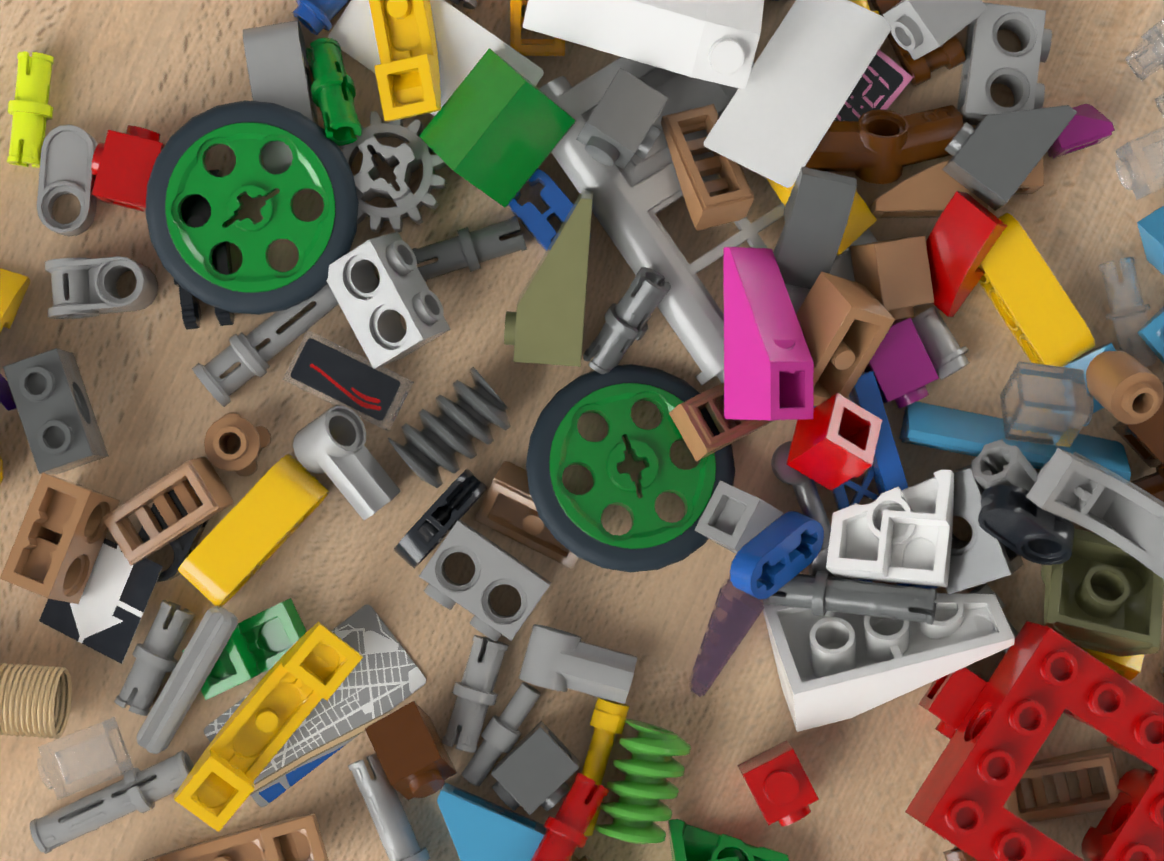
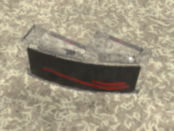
M309 330L306 331L283 377V380L335 406H345L353 410L360 418L389 432L414 383L382 366L373 369L368 359Z

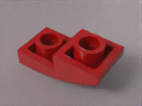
M961 191L955 192L926 241L934 296L932 304L947 317H954L985 272L978 266L1007 227L1005 223L971 195Z

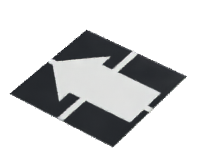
M105 538L79 604L48 599L39 622L122 664L163 566L147 558L130 566L118 544Z

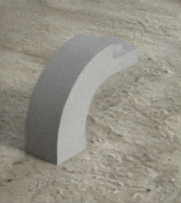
M1058 448L1050 461L1040 470L1037 481L1026 497L1040 508L1079 524L1103 537L1164 579V502L1077 452L1071 454Z

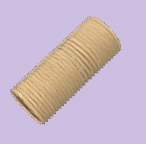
M7 663L0 664V735L27 736V738L32 736L33 738L43 737L44 739L47 737L49 739H58L63 735L69 720L72 699V682L66 667L32 666V664L14 665L13 663L8 665Z

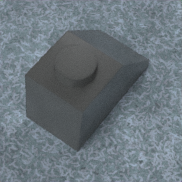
M1069 105L987 115L975 128L966 122L946 146L945 150L952 155V158L942 170L996 211L1010 200L1077 111Z

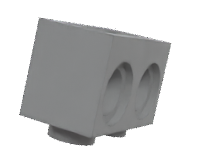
M983 2L988 10L968 24L964 50L966 61L962 66L957 110L962 114L963 124L967 122L970 125H977L987 115L1040 109L1043 107L1045 85L1037 83L1040 62L1045 63L1047 61L1052 40L1051 29L1044 28L1046 10ZM1005 29L1014 32L1020 39L1021 50L1019 52L1004 50L998 43L997 31ZM1000 83L1009 87L1014 95L1013 107L1006 108L997 105L991 98L990 86Z
M399 232L369 239L329 265L328 279L326 281L373 369L402 359L451 330L443 316L444 312L440 300L429 290L417 268V259L413 250L402 240ZM374 264L379 271L380 281L375 276ZM400 314L406 321L407 330L401 324Z
M458 520L419 575L420 578L429 583L424 590L428 596L450 610L456 603L461 605L474 615L470 624L495 642L498 641L501 635L512 641L551 584V582L462 520ZM462 552L472 558L475 564V574L470 582L457 584L447 577L445 562L452 553ZM507 584L518 590L521 596V607L516 613L505 616L494 611L490 604V594L496 586Z

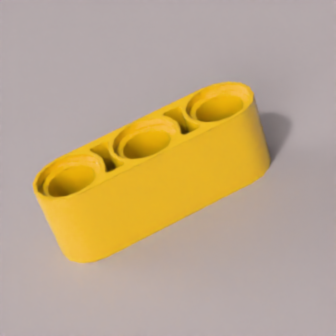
M1005 213L998 218L1007 227L978 266L985 272L979 283L1031 363L1044 377H1049L1094 348L1095 341L1088 326L1023 227L1011 214Z
M289 453L286 454L179 566L178 571L215 606L222 607L327 497L329 490Z

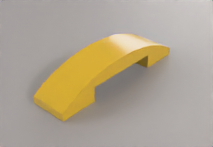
M369 0L381 63L374 65L384 121L390 122L440 111L439 61L430 0Z
M318 621L279 659L235 710L193 766L174 795V800L217 832H220L255 789L254 780L321 699L324 698L328 701L363 658L362 654Z

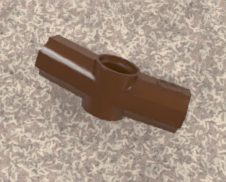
M953 105L906 116L891 110L878 109L864 113L859 118V121H833L805 165V168L819 171L854 172L861 180L869 183H892L902 176L904 166L951 155L945 148L963 126L962 114Z

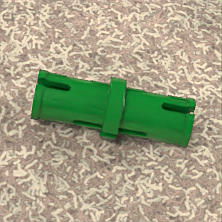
M319 38L310 43L311 48H306L305 50L313 77V84L311 86L312 100L322 113L326 138L334 141L338 146L349 145L357 140L356 135L361 136L362 134L361 124L359 123L353 103L356 96L355 84L353 79L345 72L341 47L338 41L332 38Z

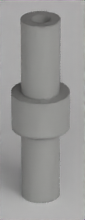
M522 682L500 717L495 715L492 717L481 734L484 741L461 774L468 782L479 787L502 752H510L521 735L518 728L541 696V693L534 687Z

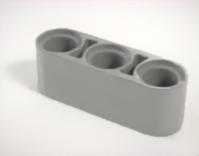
M299 20L243 29V43L253 101L275 103L295 110L319 125L316 105L311 96L312 82L306 58L304 36ZM272 142L262 152L264 168L272 174H281L291 166L293 160L292 151L284 142Z

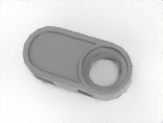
M73 125L58 126L45 137L41 148L37 211L42 223L51 231L68 237L77 236L88 230L94 221L97 197L92 195L96 175L92 174L91 166L93 154L98 144L91 135L80 127ZM64 194H73L80 201L81 210L79 216L71 223H58L53 216L52 208L54 202Z

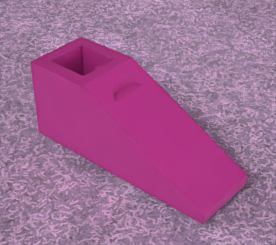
M723 247L724 419H813V359L772 248Z

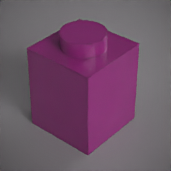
M911 318L890 327L864 370L865 373L874 372L883 404L895 400L899 409L927 397L929 393L925 385L939 379Z

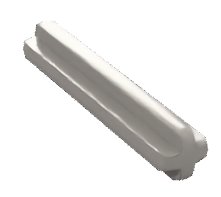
M215 606L207 610L137 734V743L146 748L148 752L158 754L167 749L238 624L237 617L227 611V609Z

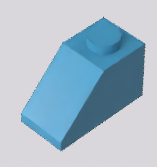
M446 782L438 796L437 803L460 861H531L546 834V828L543 824Z

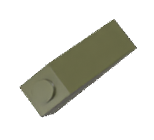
M581 191L523 289L518 300L516 312L506 311L504 344L514 345L513 362L581 367L593 191Z

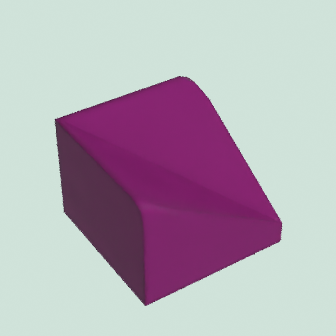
M1090 104L1073 107L1077 113L1051 145L1047 153L1049 157L1053 156L1054 159L1099 144L1110 137L1112 132L1115 131L1113 123Z

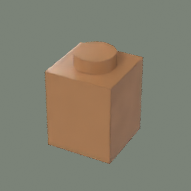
M925 235L850 246L855 282L865 285L895 320L915 316L913 306L934 302Z

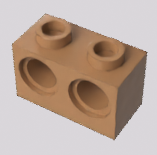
M42 473L0 579L48 599L79 604L108 532L102 517L116 509L120 500L77 483Z

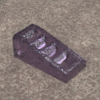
M727 578L721 584L690 676L689 688L699 697L701 695L704 696L765 608L763 607V602L734 587L731 580Z

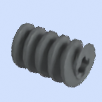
M474 367L470 369L475 384L473 388L458 380L453 383L458 398L456 402L442 395L436 397L441 415L437 417L424 409L419 412L424 427L422 431L406 423L402 426L407 442L404 446L388 438L394 449L416 475L435 488L443 484L438 470L439 466L453 474L460 470L455 456L456 452L470 459L477 456L472 438L475 437L487 445L494 441L489 427L490 423L504 430L511 427L506 413L508 407Z

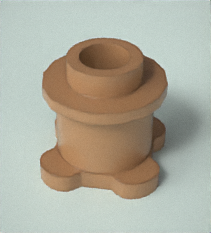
M227 413L222 418L213 422L207 430L204 439L205 453L210 462L219 469L235 471L239 476H250L257 471L258 464L256 460L261 450L270 445L271 434L266 427H255L238 413ZM237 434L240 437L241 446L236 453L232 454L227 449V440L231 435Z

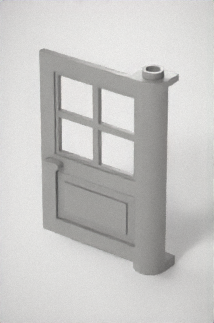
M620 57L574 87L570 85L565 76L550 81L539 88V90L577 120L551 153L579 193L582 190L593 191L592 212L635 275H637L640 268L647 267L665 277L664 281L670 283L671 289L657 307L702 372L695 376L701 386L716 375L721 383H724V314L696 274L724 256L723 247H738L747 241L751 248H767L758 233L783 217L785 206L783 203L753 223H750L747 217L735 221L734 223L739 229L738 233L691 264L685 259L655 214L683 197L662 129V116L714 104L720 117L738 88L685 76L624 57ZM620 68L669 98L653 123L654 126L662 130L644 159L634 154L624 170L615 164L608 166L596 161L586 152L585 145L576 140ZM705 129L683 136L686 141L707 137L708 135ZM711 151L692 157L694 161L713 157L714 154ZM717 174L701 177L703 182L720 179ZM868 228L850 246L878 241ZM849 246L839 256L836 255L829 274L855 281ZM785 284L795 313H797L811 289Z

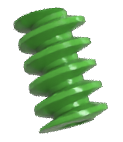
M626 719L625 722L637 730L638 735L637 737L620 738L619 744L630 751L632 756L631 759H614L613 766L623 772L626 777L625 780L608 781L606 785L607 788L619 796V801L601 803L600 806L601 810L613 818L612 824H595L594 828L601 834L630 843H661L665 841L666 831L654 822L670 820L672 810L660 800L674 799L678 796L679 792L678 788L666 778L681 777L685 772L684 766L672 758V756L690 754L691 745L670 730L646 722Z

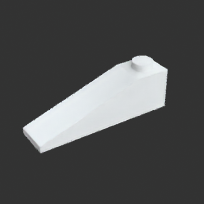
M528 0L522 28L685 76L745 90L761 34L764 0Z
M937 593V599L934 600L936 612L933 625L924 622L827 611L825 616L813 615L812 609L774 604L763 605V613L781 687L796 731L799 732L853 718L1013 646L1015 638L996 595L957 593L948 595V593Z

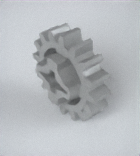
M373 111L370 115L371 125L365 128L361 125V136L356 135L357 140L349 145L339 146L350 169L358 151L360 150L363 154L360 172L354 176L359 202L357 225L367 216L370 217V228L373 232L379 233L384 221H390L395 232H402L403 218L409 216L412 221L419 225L423 222L419 212L423 205L432 209L438 207L436 199L430 193L432 189H446L447 183L445 179L435 175V170H439L447 165L438 155H430V152L433 150L419 138L423 129L421 121L415 119L405 128L403 127V119L383 123L377 111ZM393 137L405 142L396 148L381 145L377 139ZM374 154H377L382 162L386 161L390 167L396 166L394 174L397 177L395 180L400 187V191H396L392 184H387L383 178H378L380 174L377 169L378 164L373 158ZM423 163L422 181L418 190L413 195L409 189L412 173L419 169V165ZM375 197H382L394 200L397 206L379 208L369 205L364 201H371Z

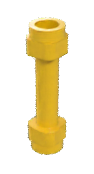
M598 697L590 720V725L595 728L581 773L596 781V785L602 784L616 733L622 734L629 706L626 704ZM600 807L595 813L584 835H593L594 827L597 823L598 816L600 813Z

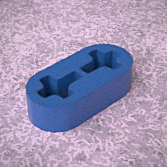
M537 169L527 184L534 186L540 182L544 186L540 196L549 209L541 214L531 202L521 206L517 203V200L521 197V192L516 195L509 204V207L543 249L547 251L556 235L555 229L548 221L555 215L563 223L574 204L549 175Z
M788 511L781 515L737 552L730 569V580L733 586L757 599H767L810 565L818 556L824 541V530L821 523L796 511Z

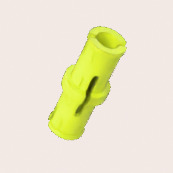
M23 51L17 54L18 68L15 98L8 101L7 113L13 115L7 163L23 167H29V164H32V167L40 168L41 148L45 139L47 120L53 119L54 107H51L48 103L54 57L37 52H32V57H30L29 52Z

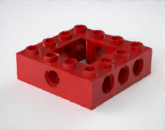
M1026 621L1015 638L1014 645L1004 655L905 812L978 861H1084L1003 807L1060 716L1064 713L1108 737L1106 742L1113 747L1125 751L1153 767L1151 771L1144 768H1134L1121 777L1119 784L1116 786V789L1120 791L1118 797L1107 809L1097 827L1090 826L1083 838L1081 852L1084 860L1164 861V704L1050 627Z

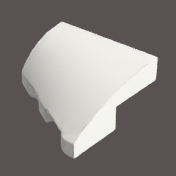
M941 469L934 472V478L904 490L896 487L881 493L876 501L869 504H853L833 512L826 568L836 578L948 587L954 507L953 471Z

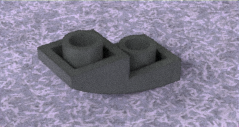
M801 167L784 208L785 225L773 252L785 284L811 289L821 271L830 273L857 188L856 178Z

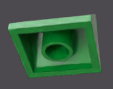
M489 48L419 137L454 172L504 208H507L577 120Z

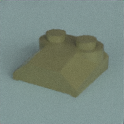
M1074 528L1073 551L1070 559L1062 564L1041 566V577L1045 584L1043 626L1050 627L1078 647L1120 657L1157 653L1161 642L1164 579L1096 533Z

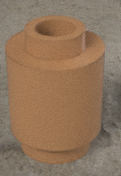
M1103 352L1097 355L1087 368L1086 380L1089 393L1117 420L1124 424L1134 425L1150 419L1163 402L1164 387L1160 379L1127 352Z

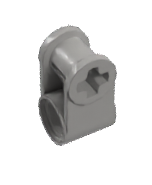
M116 256L95 259L61 258L45 261V271L51 273L53 306L48 308V317L52 319H78L107 313L136 312L147 308L157 296L158 282L156 275L149 267L127 257ZM132 270L137 279L136 288L131 295L121 298L116 288L117 281L123 273Z

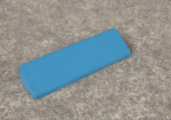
M914 402L905 406L899 437L903 443L978 457L984 445L1003 439L1006 444L1017 446L1035 469L1040 470L1050 461L1056 450L1060 448L1071 454L1077 452L1130 481L1131 470L1125 448L1118 441L921 402Z

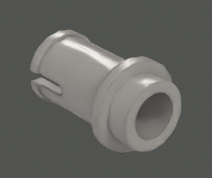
M933 306L911 320L940 380H943L970 363L965 356V353L969 350L966 346L960 348L938 312L939 309Z

